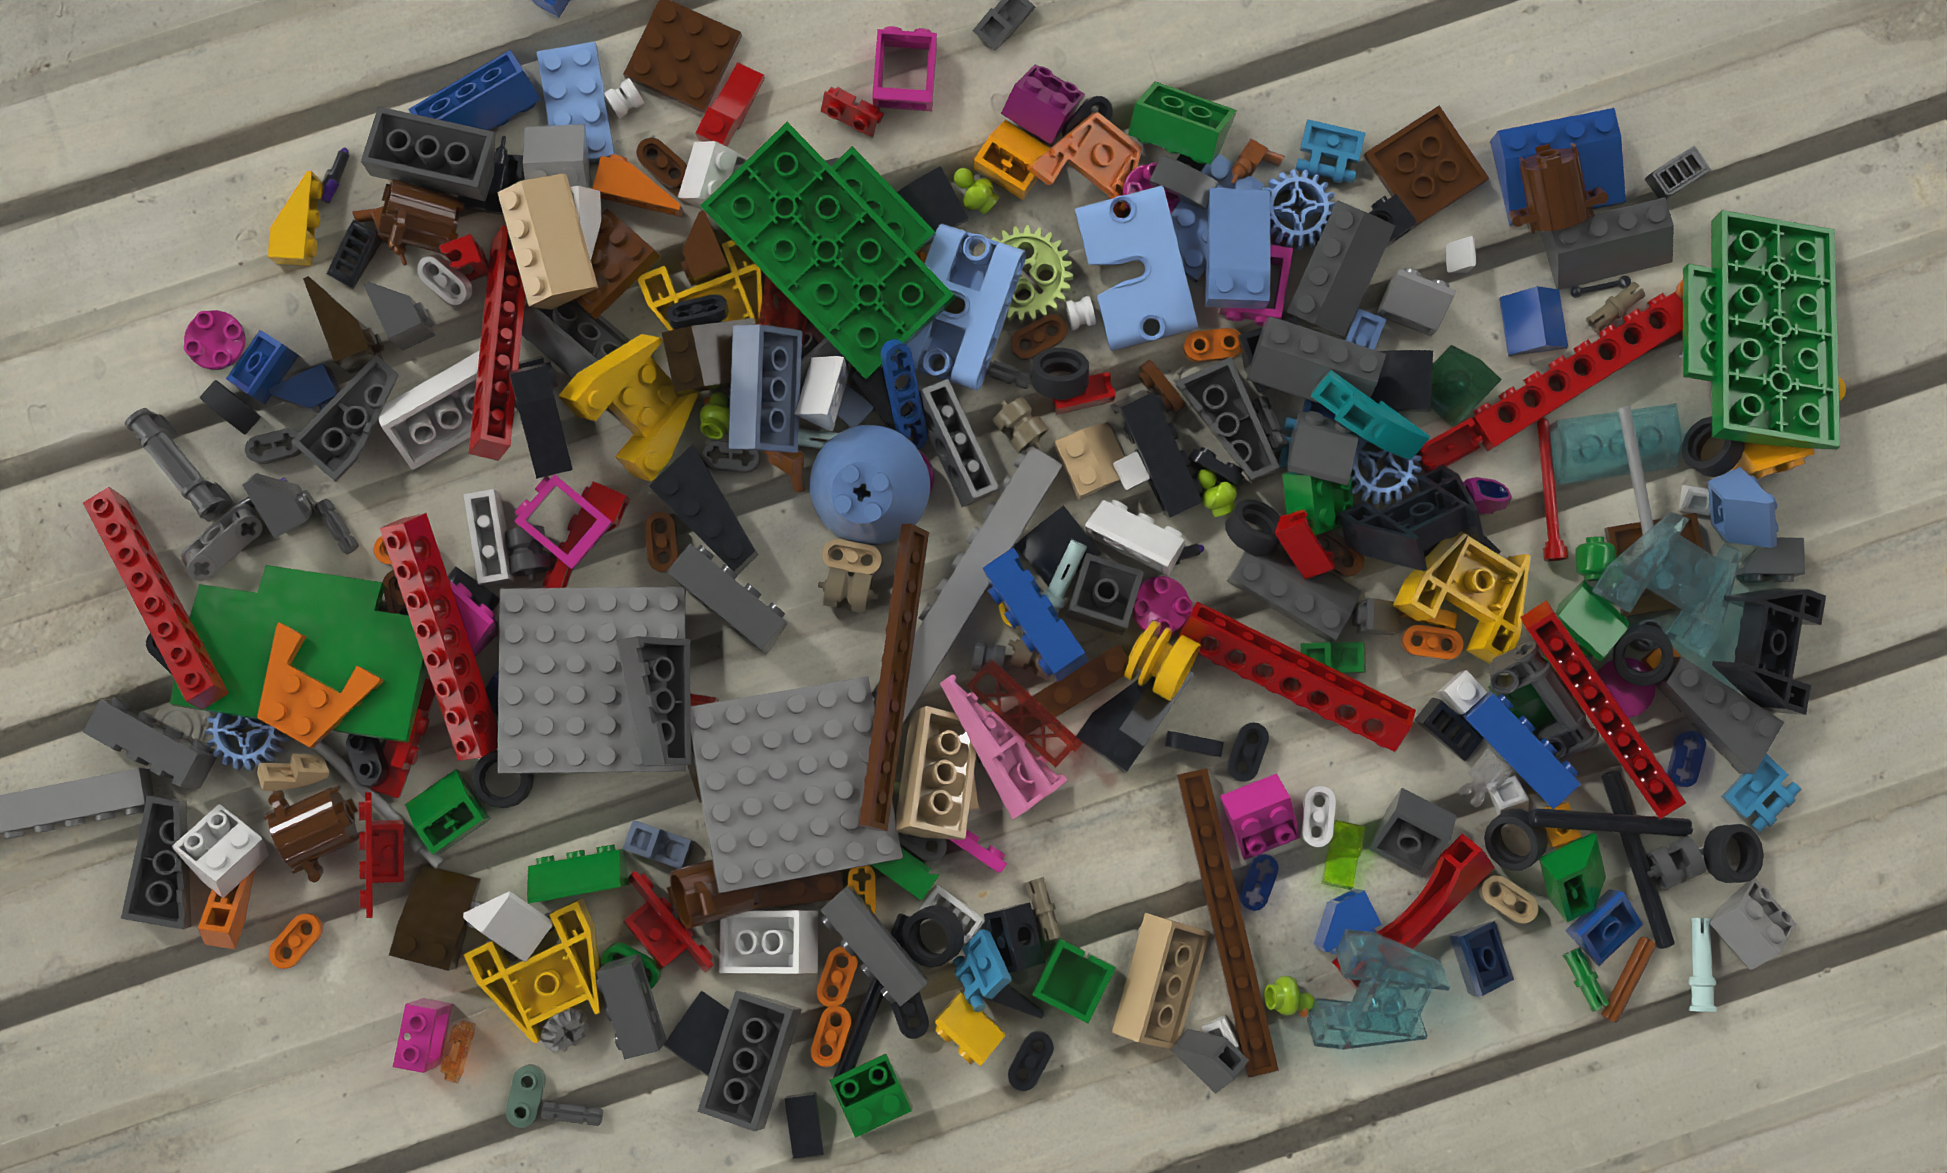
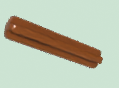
M1647 937L1639 938L1608 999L1610 1004L1605 1006L1601 1013L1609 1021L1615 1023L1619 1021L1656 948V943Z

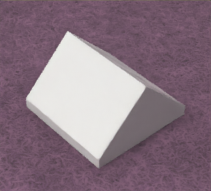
M844 357L811 358L795 415L826 430L833 431L849 377Z
M510 891L464 912L463 918L478 931L524 962L528 960L553 924L551 919Z

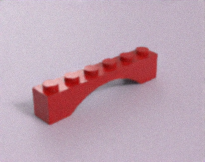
M594 481L590 487H585L581 497L613 522L605 533L619 526L630 502V498L627 495ZM581 507L578 515L574 514L569 521L567 530L570 533L566 542L562 541L558 547L568 555L597 519ZM555 556L558 560L554 569H549L546 573L543 586L545 588H567L573 569Z
M1462 833L1440 855L1428 883L1412 904L1394 921L1377 931L1374 935L1363 940L1353 941L1332 964L1357 991L1366 997L1495 868L1483 849Z

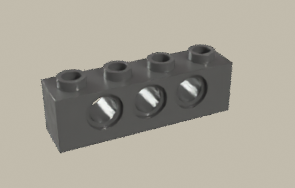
M946 379L921 389L919 394L927 434L961 506L965 507L988 497L999 489V486L949 380Z

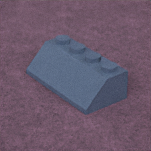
M760 324L733 326L729 449L798 453L799 416L795 415L800 399L801 330Z

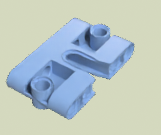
M1162 185L1075 208L1088 265H1119L1138 260L1145 267V272L1142 276L1123 281L1096 296L1111 352L1198 329L1192 298L1166 194ZM1118 202H1124L1129 205V216L1118 218L1113 212L1114 205ZM1147 319H1155L1159 324V331L1154 336L1144 333L1143 324Z
M945 224L939 225L925 265L956 298L964 300L966 305L964 311L959 314L943 310L906 345L912 353L915 370L938 379H948L949 382L975 391L980 389L1025 264V250L988 239L981 234H973ZM984 243L986 246L985 252L981 256L975 257L973 254L974 248L978 244ZM896 354V355L893 357V360H895L896 363L899 364V363H898V359H897V354ZM939 357H944V368L940 371H935V360Z

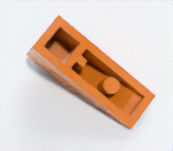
M611 154L610 157H600L592 188L600 191V199L683 218L684 211L681 204L633 164L627 162V158L616 154Z
M255 869L224 898L211 890L198 927L205 945L236 949L246 920Z

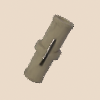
M1632 282L1617 296L1609 297L1603 307L1591 316H1588L1586 318L1587 324L1590 327L1600 320L1592 328L1594 332L1599 333L1614 319L1622 318L1628 308L1640 299H1643L1645 297L1644 290L1641 288L1631 295L1640 286L1636 282Z
M1041 877L1025 882L1034 908L1032 912L1034 916L1036 915L1041 930L1042 940L1046 942L1059 938L1062 934L1060 933L1054 909H1056L1055 904L1051 903L1045 879Z

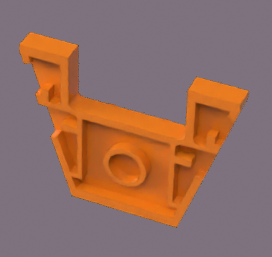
M1095 112L1029 165L1027 170L1046 185H1051L1064 164L1068 163L1106 193L1109 199L1123 195L1125 180L1130 172L1138 167L1142 147L1099 112ZM1118 202L1113 207V212L1118 218H1124L1125 210L1127 209L1125 203Z
M278 622L257 718L302 744L314 748L343 721L342 719L355 706H359L371 691L381 686L384 679L360 666H356L343 691L340 693L292 666V661L307 636Z

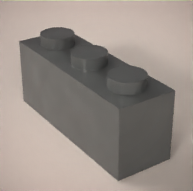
M640 954L606 962L597 971L596 984L598 990L601 993L603 992L606 1000V1016L609 1021L613 1022L616 1032V1047L622 1051L624 1060L659 1051L667 1039Z

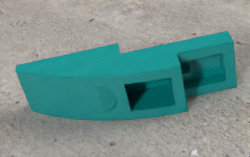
M1332 370L1327 373L1311 394L1312 398L1335 414L1334 419L1376 446L1400 457L1411 460L1430 439L1427 433L1382 401L1379 404Z

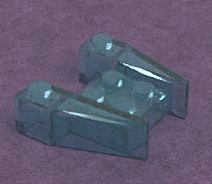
M1670 512L1607 566L1592 592L1614 606L1630 613L1646 588L1681 610L1666 634L1668 638L1685 649L1705 658L1721 632L1729 602L1723 601L1724 596L1731 595L1742 551L1723 544L1716 557L1680 535L1689 519Z
M1345 929L1336 950L1343 978L1361 981L1352 1002L1325 998L1315 999L1313 1008L1307 1018L1314 1046L1345 1050L1427 1039L1428 1035L1421 1018V1013L1432 989L1445 991L1450 989L1441 961L1377 933Z

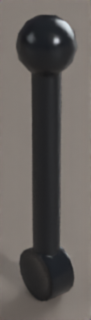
M1622 276L1619 280L1584 288L1575 286L1571 289L1570 294L1572 297L1578 298L1584 293L1612 287L1627 288L1631 284V279L1628 276Z

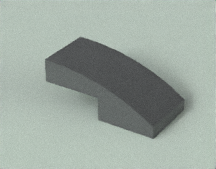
M1001 0L994 9L991 8L973 29V32L991 48L997 50L1036 7L1029 0Z
M1161 155L1150 178L1152 186L1158 187L1162 185L1165 191L1178 195L1180 201L1204 210L1209 205V188H1217L1218 182L1213 178L1165 155Z

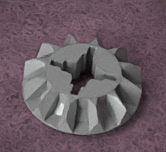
M576 1008L566 1009L554 1015L542 1030V1043L552 1052H556L559 1049L565 1052L570 1045L576 1046V1041L585 1037L584 1031L589 1027L587 1016L582 1010ZM564 1027L569 1030V1031H568L567 1033H565V1034L563 1033V1032H564V1030H563Z

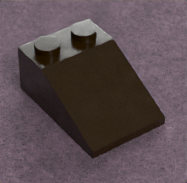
M309 276L303 278L334 362L351 374L361 370L375 355L384 361L381 352L385 349L378 334L374 335L370 327L367 328L312 278Z
M754 318L696 325L661 332L674 393L677 396H683L730 386L733 326L755 325Z
M421 864L399 918L389 956L447 971L457 969L468 929L463 915L464 912L471 910L470 905L476 899L481 879Z

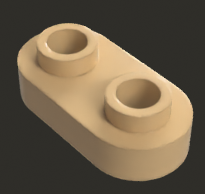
M833 539L828 541L822 549V559L829 568H840L853 574L857 572L873 575L879 571L882 565V556L879 550L869 544ZM835 550L843 552L841 560L836 561L832 558V553ZM864 556H871L873 562L869 566H864L861 563Z
M1490 875L1482 880L1479 886V894L1486 904L1517 923H1529L1535 919L1538 913V903L1532 895L1502 876ZM1492 885H1497L1499 888V893L1496 896L1490 894V887ZM1518 902H1522L1525 906L1522 913H1518L1515 909Z

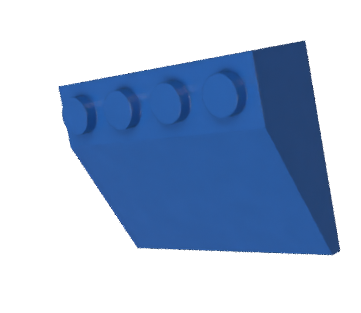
M1615 108L1498 130L1490 140L1509 226L1513 225L1508 217L1509 212L1527 207L1519 168V157H1523L1525 160L1530 156L1536 155L1535 147L1550 144L1551 149H1570V143L1576 144L1586 191L1601 187L1608 194V201L1604 204L1594 205L1593 209L1626 202L1622 140Z

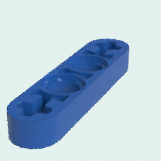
M892 339L882 346L881 361L895 429L909 438L911 437V430L906 424H911V428L916 432L913 435L914 440L911 442L919 450L926 444L927 429L910 348L902 341ZM896 349L901 352L897 354V359L902 367H898L896 361L891 358L895 355ZM901 375H907V385L902 389H896V379ZM912 402V412L907 416H902L900 414L901 407L905 403Z

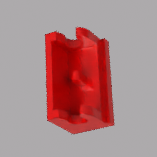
M471 234L439 246L441 253L452 262L450 263L452 268L459 269L467 265L472 266V273L465 274L469 281L483 276L488 277V260L483 248Z
M1110 372L1089 376L1087 389L1077 397L1067 400L1052 399L1056 415L1114 402L1116 393L1111 385Z
M1472 417L1429 440L1416 453V455L1421 456L1419 463L1425 473L1436 469V467L1442 464L1447 467L1481 448L1479 445L1483 442L1482 436L1477 437L1473 430L1475 422Z
M1299 510L1289 515L1280 516L1275 535L1303 578L1308 579L1333 570L1335 563L1331 559L1335 558L1332 552H1325L1308 526V521L1305 518L1308 514L1305 510Z

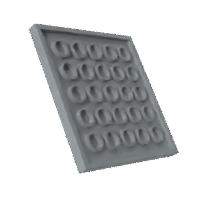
M686 588L500 589L498 774L686 771V765L643 766L616 641L636 636L686 639Z
M868 676L690 707L691 744L718 893L903 858L898 831H895L896 819L893 803H891L888 831H876L859 825L860 808L862 806L865 786L864 779L867 772L869 746L873 730V717L875 715Z

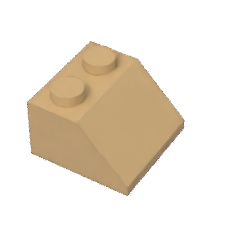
M1108 422L1081 429L1054 442L1055 452L1060 463L1063 464L1062 467L1078 501L1121 482L1113 463L1124 458V455Z

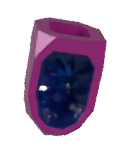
M1474 477L1468 478L1463 482L1480 515L1493 514L1495 511L1504 510L1512 499L1509 489L1496 480Z

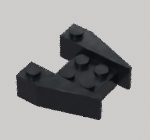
M543 356L519 361L518 370L509 371L536 479L571 471L573 468L553 388H557L558 383L551 361L544 362Z
M1443 464L1432 471L1417 476L1420 488L1419 493L1379 511L1364 501L1339 513L1345 541L1349 547L1361 555L1420 571L1428 570L1423 551L1430 549L1432 545L1444 539L1453 538L1461 531L1481 544L1485 542L1478 509L1458 473Z
M1773 588L1724 596L1723 601L1743 607V614L1740 619V631L1734 662L1713 661L1712 666L1743 695L1763 709L1777 713L1806 715L1811 685L1794 680L1793 674L1802 625H1822L1826 595L1809 589Z

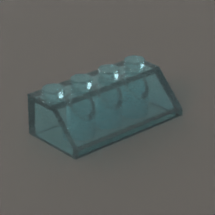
M1676 403L1632 409L1643 473L1677 468L1681 427ZM1619 412L1556 420L1549 425L1558 485L1631 475Z

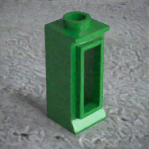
M902 847L903 858L871 864L921 901L939 877V874L929 873L931 868Z

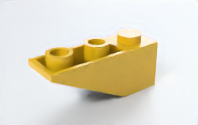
M312 171L305 173L270 227L268 258L276 264L312 266L313 257L317 256L318 244L315 239V228L320 226V212L317 210L318 199H321L323 194V185Z

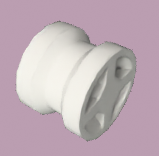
M1089 296L1083 297L1078 302L1072 300L1065 301L1066 312L1072 331L1079 329L1081 325H1096L1094 309Z

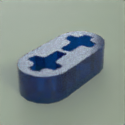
M1697 731L1682 732L1675 739L1667 774L1676 787H1690L1696 783L1699 777L1706 750V741L1702 734ZM1693 737L1692 742L1697 744V748L1691 749L1688 757H1686L1688 747L1684 745V740H1690ZM1686 761L1685 772L1689 773V778L1683 779L1681 782V776L1677 775L1676 771L1677 769H1683Z
M1257 855L1249 865L1239 893L1241 904L1249 910H1261L1268 902L1279 870L1278 862L1271 855ZM1267 859L1269 860L1268 866L1272 868L1271 873H1265L1262 881H1259L1260 870L1256 868L1257 863H1263ZM1257 883L1260 884L1258 895L1262 896L1260 902L1255 901L1252 906L1249 904L1250 899L1245 896L1247 891L1253 892Z

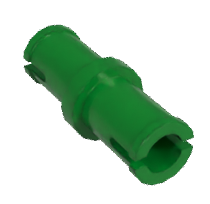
M1578 947L1562 956L1565 958L1576 979L1573 981L1575 986L1580 987L1593 1012L1601 1009V1006H1607L1610 1002L1597 981L1599 976L1596 971L1592 972L1581 951V947Z

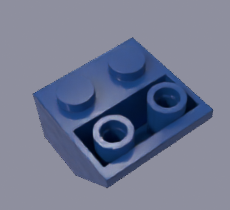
M1352 889L1326 903L1314 940L1316 949L1335 954L1348 947L1347 941L1356 938L1363 940L1376 933L1375 928L1382 924L1365 890Z

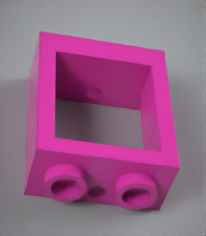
M895 26L877 29L872 95L874 106L888 109L932 111L937 33H931V30L917 28L914 31H902L901 28ZM885 47L929 50L926 90L882 87Z
M1270 244V264L1281 266L1273 309L1220 307L1219 314L1225 315V319L1241 322L1243 318L1255 320V324L1263 326L1269 316L1281 319L1293 248Z
M554 474L551 479L546 476L535 488L538 494L530 502L526 499L515 511V514L518 516L515 522L574 570L613 522ZM556 486L597 519L568 555L527 522Z
M422 998L405 1004L393 1062L394 1068L424 1073L441 1065L453 1003ZM405 1033L410 1034V1040L404 1039Z

